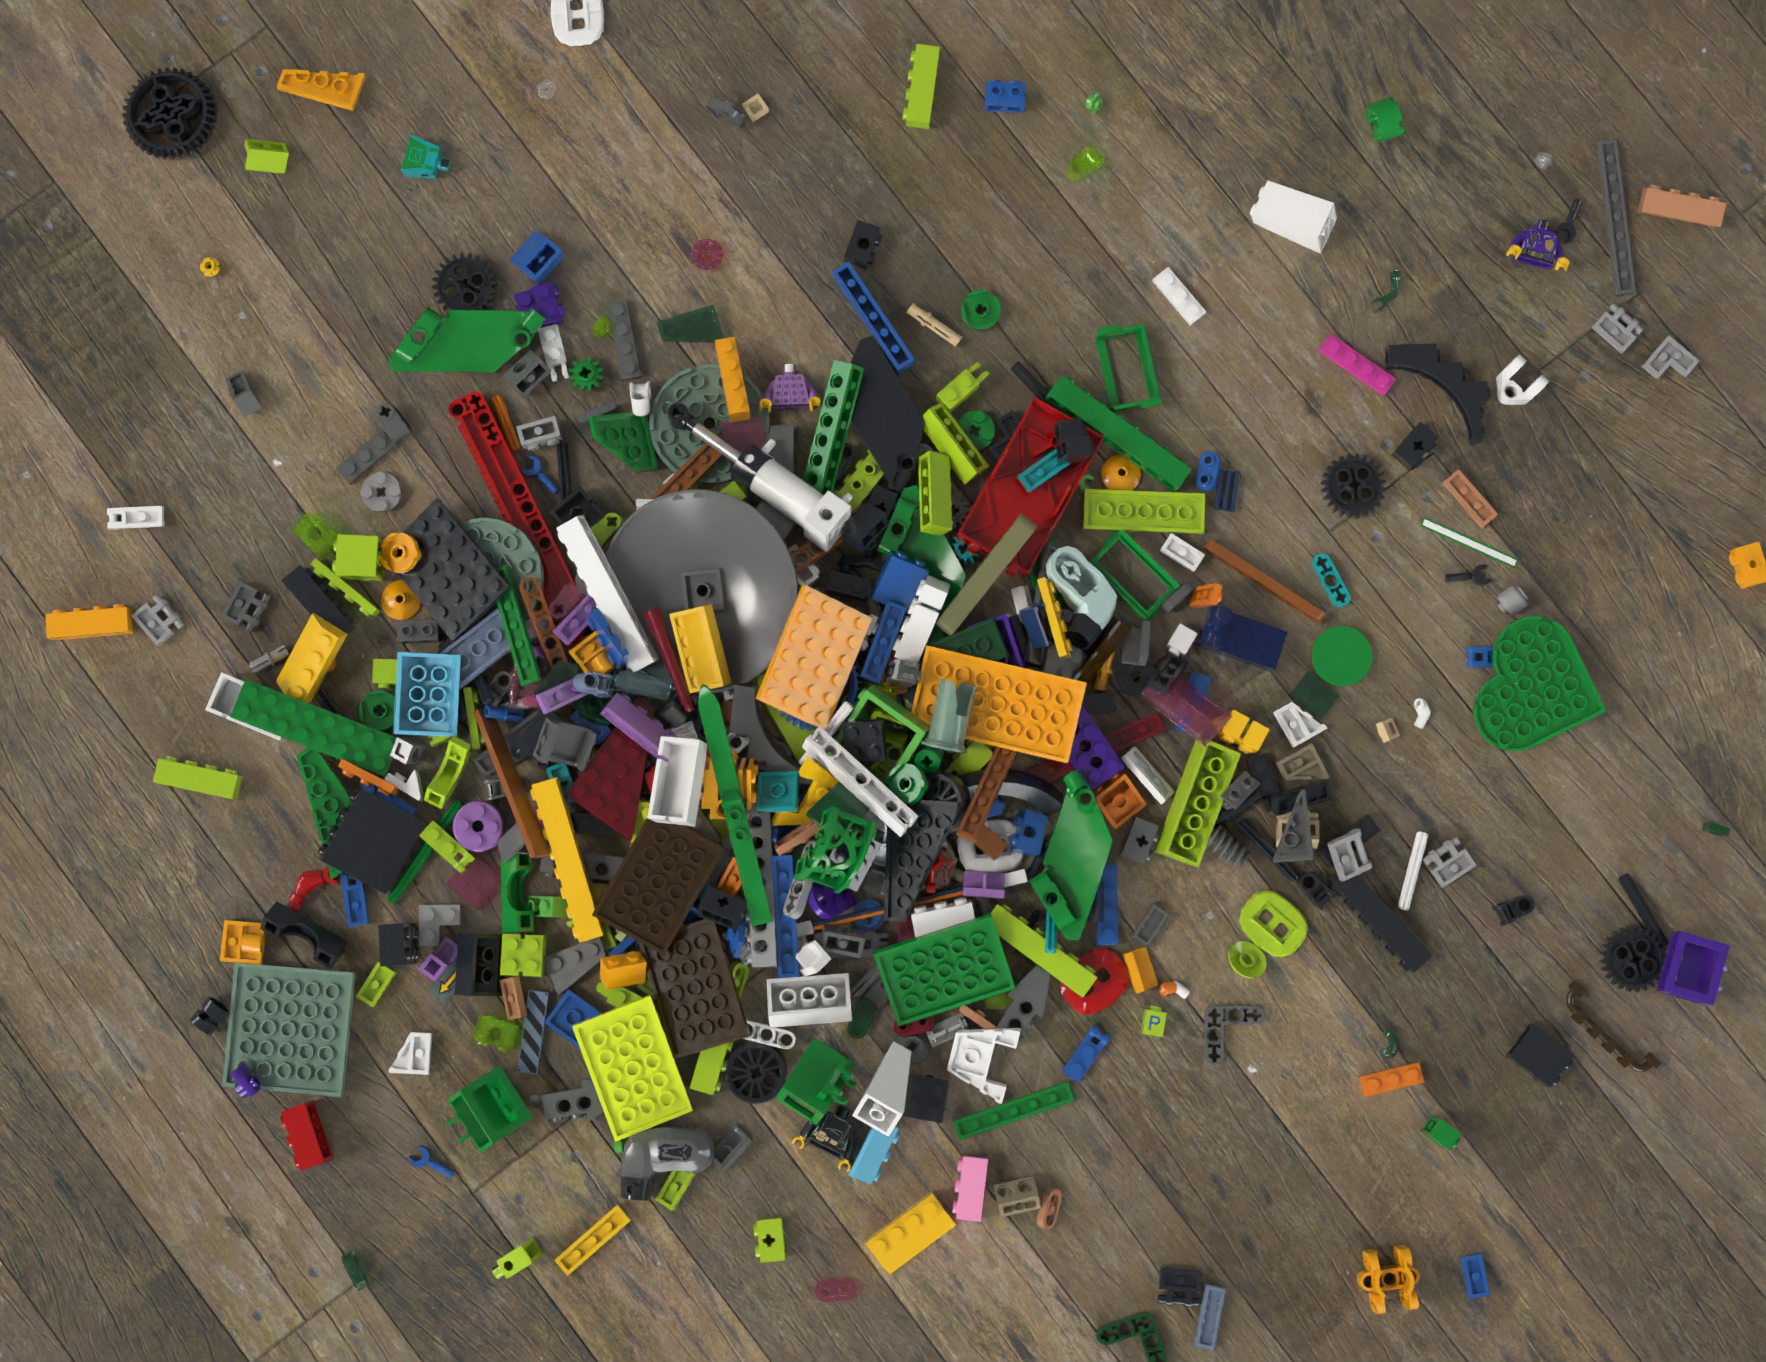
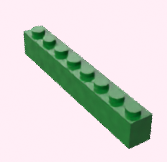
M1061 375L1045 397L1046 401L1073 419H1082L1086 427L1104 436V443L1172 492H1175L1181 486L1192 470L1188 467L1187 462L1182 459L1178 460L1169 449L1160 447L1156 444L1155 439L1142 434L1136 425L1124 421L1122 415L1117 412L1113 413L1104 402L1095 400L1091 397L1090 392L1077 387L1075 382L1069 377Z

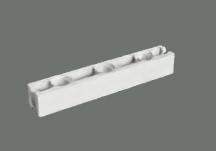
M819 726L813 736L810 734L805 739L802 748L898 836L901 837L906 832L908 826L911 827L915 823L918 815L824 729ZM816 739L822 746L818 745L814 740ZM826 752H831L834 756H829ZM856 779L862 780L864 784L858 783ZM886 807L893 808L894 812L889 811ZM897 816L902 818L908 824H904Z

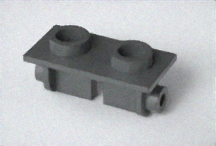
M1244 771L1220 796L1224 799L1223 807L1226 810L1237 809L1261 783Z

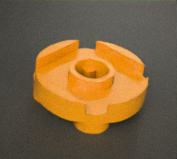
M392 533L381 544L382 554H380V561L389 571L400 574L408 572L421 558L418 543L411 535ZM398 548L403 550V554L401 557L396 556L398 554Z

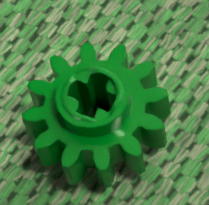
M580 357L579 364L573 361L575 369H568L573 374V376L569 377V381L574 382L573 387L576 389L580 386L582 393L585 391V388L592 392V386L600 388L597 381H604V378L599 375L604 370L603 368H598L599 362L595 361L592 364L591 357L587 359V362ZM585 371L589 373L588 378H584Z

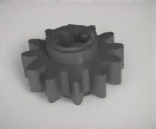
M951 493L952 508L958 511L955 516H952V529L955 530L956 524H959L961 527L963 524L962 520H965L967 517L965 514L969 513L970 508H965L968 501L961 502V495L954 499V495Z

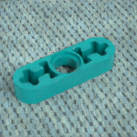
M1317 554L1312 559L1311 565L1331 603L1338 608L1346 606L1350 602V594L1334 564L1327 554ZM1318 558L1326 561L1324 564L1326 570L1328 568L1331 569V571L1326 572L1323 576L1321 574L1324 571L1323 567L1316 564L1319 561ZM1333 575L1336 578V584L1334 586L1327 585L1325 581L1326 576ZM1340 586L1341 589H1338L1337 591L1339 595L1345 596V598L1343 599L1344 603H1342L1341 601L1337 602L1336 598L1338 597L1336 591L1331 593L1330 590H1333Z

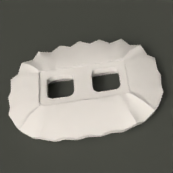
M551 0L552 27L555 36L561 43L567 44L570 47L590 45L600 38L604 31L605 21L602 0H582L583 9L571 10L570 2L572 0ZM583 18L585 27L583 29H573L572 20Z
M987 819L984 824L1008 844L1006 851L1002 852L995 861L987 854L977 855L975 844L970 840L958 837L959 861L967 871L1005 873L1019 866L1024 856L1023 854L1010 851V838L1013 833H1016L1017 826L1008 820Z

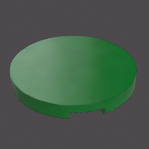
M1347 626L1332 627L1321 633L1315 640L1311 649L1312 665L1319 678L1330 685L1338 687L1353 685L1363 679L1371 667V646L1366 637L1354 628Z

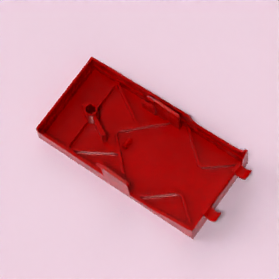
M1036 397L1031 401L955 536L956 539L969 546L967 552L975 556L976 552L979 551L987 556L1021 513L1037 525V528L1006 566L1008 569L1005 574L1014 578L1016 573L1024 578L1030 573L1049 535L1060 519L1104 439V436L1086 427V435H1090V441L1093 442L1094 446L1093 453H1091L1092 456L1080 463H1070L1028 493L1017 476L1056 449L1054 423L1059 420H1073V418Z

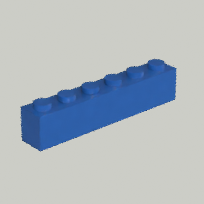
M848 261L832 271L833 280L869 334L874 337L897 376L914 366L915 359L850 262Z

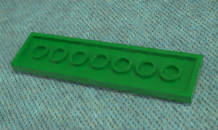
M247 679L244 681L230 715L233 719L337 759H343L386 777L393 760L390 753L397 737Z

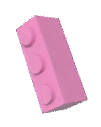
M963 1154L962 1159H958L957 1171L961 1172L960 1180L955 1182V1192H958L957 1201L953 1200L952 1213H956V1219L981 1222L988 1164L987 1157Z

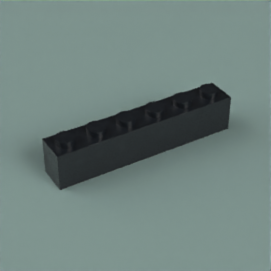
M1336 872L1327 880L1331 884L1329 888L1332 892L1342 896L1344 899L1343 904L1350 911L1353 909L1358 914L1356 918L1361 924L1370 927L1372 930L1370 932L1377 941L1381 940L1386 945L1384 949L1392 957L1395 955L1400 961L1398 964L1405 972L1415 973L1432 957L1359 874L1345 881H1340Z

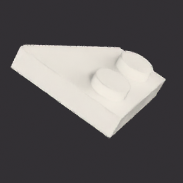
M1293 702L1273 712L1293 748L1327 729L1326 725L1318 723L1312 718L1313 716L1303 712Z

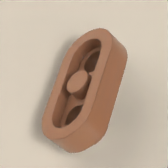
M1048 1187L1042 1193L1041 1208L1037 1215L1038 1226L1046 1230L1054 1227L1062 1199L1061 1191L1053 1187Z

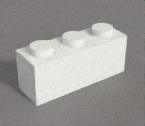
M964 897L955 899L954 903L947 904L943 901L935 903L934 907L926 908L925 905L915 907L914 911L910 912L915 937L974 919L971 899L967 900Z

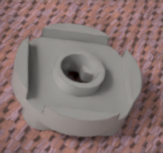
M376 472L370 475L364 481L360 491L364 504L372 511L378 513L394 510L402 500L401 484L394 476L388 473ZM386 488V496L377 497L378 489Z

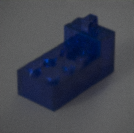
M1215 605L1207 609L1195 646L1272 672L1276 669L1288 632L1232 613V609Z

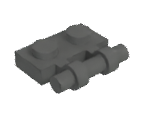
M239 581L220 617L238 626H241L243 620H246L248 624L245 629L252 633L254 628L260 624L261 621L259 619L264 610L267 611L271 597L264 594L261 600H258L256 596L259 591ZM252 604H255L257 608L251 617L247 613Z

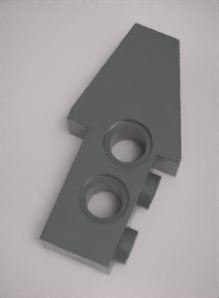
M1037 965L1015 985L1016 989L1010 990L1007 993L1013 1000L996 1025V1029L1010 1028V1021L1018 1019L1021 1032L1017 1046L1020 1045L1024 1038L1022 1033L1025 1028L1030 1029L1036 1020L1033 1017L1034 1014L1041 1018L1044 1014L1051 974ZM1023 1002L1031 1004L1030 1012L1023 1013L1020 1006Z
M592 1078L582 1079L581 1088L543 1094L542 1101L545 1120L551 1119V1123L563 1121L565 1116L577 1119L584 1117L583 1113H586L587 1121H590L603 1113L604 1110ZM583 1096L590 1098V1107H583L581 1105V1098ZM562 1100L570 1102L571 1107L569 1111H564L561 1108Z

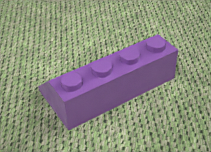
M616 693L600 714L654 757L669 762V759L658 755L661 736L679 737L672 731L669 733L662 728L664 725L657 719L651 720L646 716L647 712L642 707L632 705L630 703L632 700L623 693L621 695Z

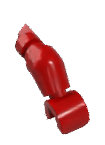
M328 865L324 871L318 869L303 872L296 880L297 884L294 888L296 891L290 894V901L287 906L293 911L298 912L305 900V895L307 896L314 888L325 884V881L338 885L340 883L339 879L330 878Z

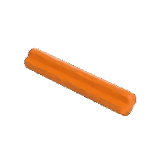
M496 395L491 398L509 448L512 452H516L521 449V445L501 395Z

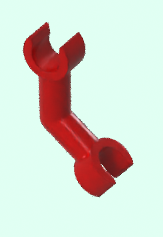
M947 850L940 853L939 858L934 862L927 877V894L935 893L934 872L942 865L949 864L953 859L950 858L948 861L942 859L943 854Z

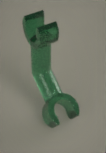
M1393 270L1391 272V292L1381 298L1377 297L1371 302V304L1376 301L1381 303V307L1376 312L1381 311L1385 304L1398 296L1401 271Z

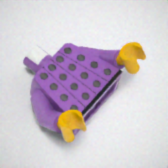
M785 364L784 375H776L775 380L771 381L760 401L759 411L761 412L762 408H768V413H770L771 407L772 411H813L814 406H819L821 409L822 405L818 392L811 381L805 379L803 374L796 375L795 364Z

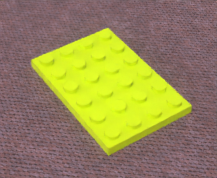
M650 995L572 1025L615 1142L693 1111Z

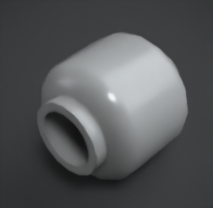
M1510 586L1498 595L1500 603L1497 606L1504 615L1508 612L1511 616H1515L1527 607V600L1529 598L1519 586L1517 588Z

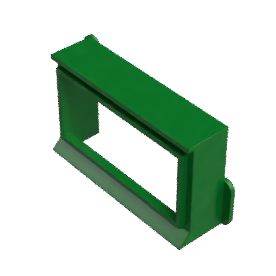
M1144 324L1119 328L1117 325L1099 328L1094 340L1110 410L1114 413L1160 405L1162 400ZM1135 335L1149 399L1119 405L1105 340Z
M1123 529L1115 531L1103 543L1104 548L1089 563L1103 574L1117 597L1142 621H1151L1160 612L1159 606L1180 585ZM1118 540L1169 588L1148 611L1097 563Z

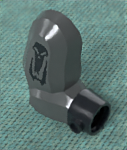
M661 1126L646 1129L629 1136L622 1157L621 1198L650 1201L656 1180L654 1176L657 1172L675 1170L692 1174L703 1172L711 1164L714 1156V1143L710 1135L701 1128Z

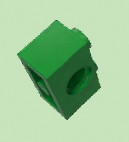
M1431 1116L1420 1131L1428 1139L1446 1150L1454 1149L1460 1141L1459 1136L1461 1133L1435 1116Z

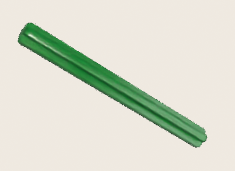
M454 800L438 825L447 832L457 812L464 805L458 800ZM426 841L386 899L391 904H397L434 849Z

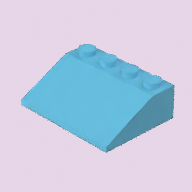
M397 652L393 734L457 737L461 655Z

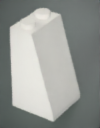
M1267 180L1265 187L1262 186L1259 191L1257 204H1254L1251 208L1250 215L1253 223L1315 252L1321 253L1337 220L1334 203Z
M893 1041L852 1115L888 1137L904 1113L911 1051Z

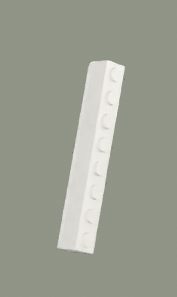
M583 515L576 516L557 527L556 529L559 532L558 538L566 545L568 549L567 554L570 560L575 562L578 568L577 573L582 580L584 579L588 594L594 598L597 604L596 608H598L611 628L610 633L617 635L620 639L621 649L626 648L629 652L626 661L627 667L634 673L660 660Z

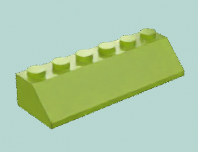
M1196 738L1154 852L1199 868L1224 801L1220 796L1230 785L1241 753L1211 740Z

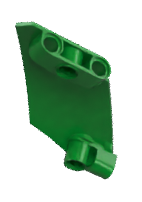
M427 306L389 357L391 371L494 373L521 348L529 345L531 339L546 319L532 308L529 311L450 310L445 317H442ZM417 330L423 331L425 334L424 339L416 340L413 337L414 332ZM524 333L527 339L523 343H518L515 340L516 335Z
M1075 770L1067 774L1063 779L1067 785L1066 795L1043 860L1046 870L1029 880L1064 937L1067 940L1079 941L1092 908L1113 840L1099 809L1096 796L1080 771ZM1085 797H1092L1089 804H1082ZM1051 896H1058V900L1056 903L1049 904V898Z

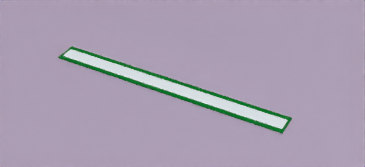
M1424 517L1421 524L1422 527L1515 568L1518 561L1517 558Z

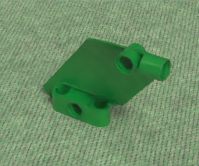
M914 485L904 488L877 551L889 555L890 551L895 553L901 551L907 554L909 559H920L926 563L925 566L928 567L929 576L950 584L943 606L939 610V617L963 587L966 574L945 535L940 537L921 532L918 486ZM893 524H902L903 532H894ZM934 624L928 643L931 644L949 635Z

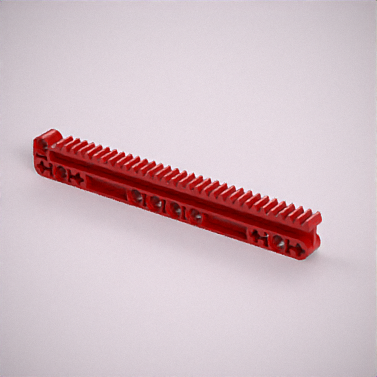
M471 392L452 401L448 406L449 414L454 420L461 422L458 429L465 439L464 442L469 447L468 450L472 453V458L476 461L475 464L480 468L479 472L483 475L482 479L487 482L485 485L490 489L489 493L494 496L492 499L497 504L496 507L504 518L503 521L522 530L537 548L544 569L543 595L551 617H554L552 619L553 623L559 625L572 611L571 608L574 609L576 607L571 600H568L570 598L569 595L573 593L577 604L580 603L583 597L487 400L480 392ZM475 399L479 400L481 410L475 405ZM457 407H463V412L460 415L454 414ZM490 416V421L487 424H481L482 417ZM492 429V431L496 435V441L492 440V436L488 430ZM523 486L525 488L524 493L516 495V488ZM527 504L533 505V510L530 513L524 512V507ZM535 522L542 523V528L538 531H534L532 528ZM546 539L550 540V547L543 549L541 543ZM586 628L569 645L562 641L565 646H568L566 648L568 653L588 637L585 636L587 634Z

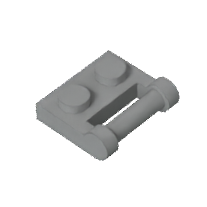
M1353 829L1348 834L1327 843L1340 881L1350 879L1373 867L1371 860H1368L1361 839V829ZM1351 841H1354L1360 860L1359 865L1357 864Z

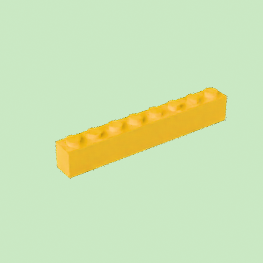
M559 777L535 783L532 785L533 789H530L533 801H537L539 807L536 809L538 819L543 821L545 827L542 829L545 840H549L551 847L548 848L551 860H555L556 868H554L556 878L557 880L560 879L562 883L560 892L562 898L566 899L568 903L566 912L568 918L572 919L574 923L572 927L575 939L578 938L579 943L603 936L605 929L602 921L592 916L597 903Z

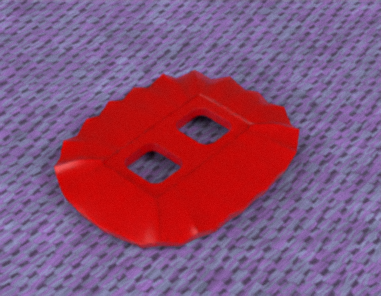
M1106 948L1093 949L1078 958L1077 963L1082 967L1086 964L1095 971L1104 967L1110 974V978L1104 983H1101L1097 978L1093 983L1094 991L1089 995L1081 997L1060 982L1061 994L1074 1011L1083 1015L1096 1014L1118 999L1127 988L1129 982L1128 969L1115 952Z

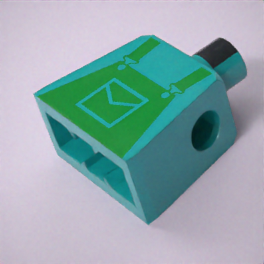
M410 135L401 172L405 177L436 179L439 170L450 171L451 160L442 158L443 151L439 146Z

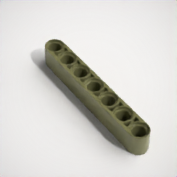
M1021 513L941 613L935 625L949 636L952 635L1032 535L1037 525Z

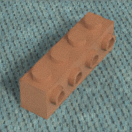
M1650 185L1649 188H1643L1637 210L1639 213L1715 228L1721 227L1727 204L1721 202V198L1709 196V199H1703L1701 194L1689 193V196L1682 195L1681 190L1670 189L1667 192L1662 191V187Z

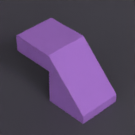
M446 936L435 952L430 953L418 970L435 982L457 958L458 944Z

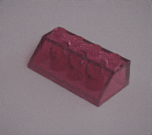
M1181 676L1166 695L1157 693L1147 686L1141 692L1148 703L1204 747L1232 717L1231 714Z

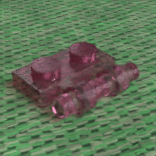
M514 663L513 671H511L510 675L512 684L508 692L510 696L509 703L516 705L518 697H523V706L541 708L535 695L546 691L549 668L538 666L542 680L527 685L524 690H520V680Z

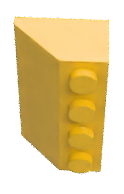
M312 613L276 680L282 692L301 701L311 702L348 634L315 613Z
M931 1191L869 1237L865 1244L885 1270L891 1274L956 1226V1224Z

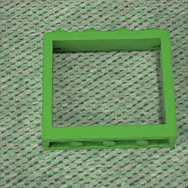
M874 685L868 689L864 688L858 696V699H860L858 704L853 705V710L850 712V717L847 721L857 720L869 699L916 732L896 766L910 764L921 747L922 740H925L928 736L930 725ZM842 724L838 728L840 731L838 736L833 737L840 745L844 741ZM827 752L829 756H834L831 752Z

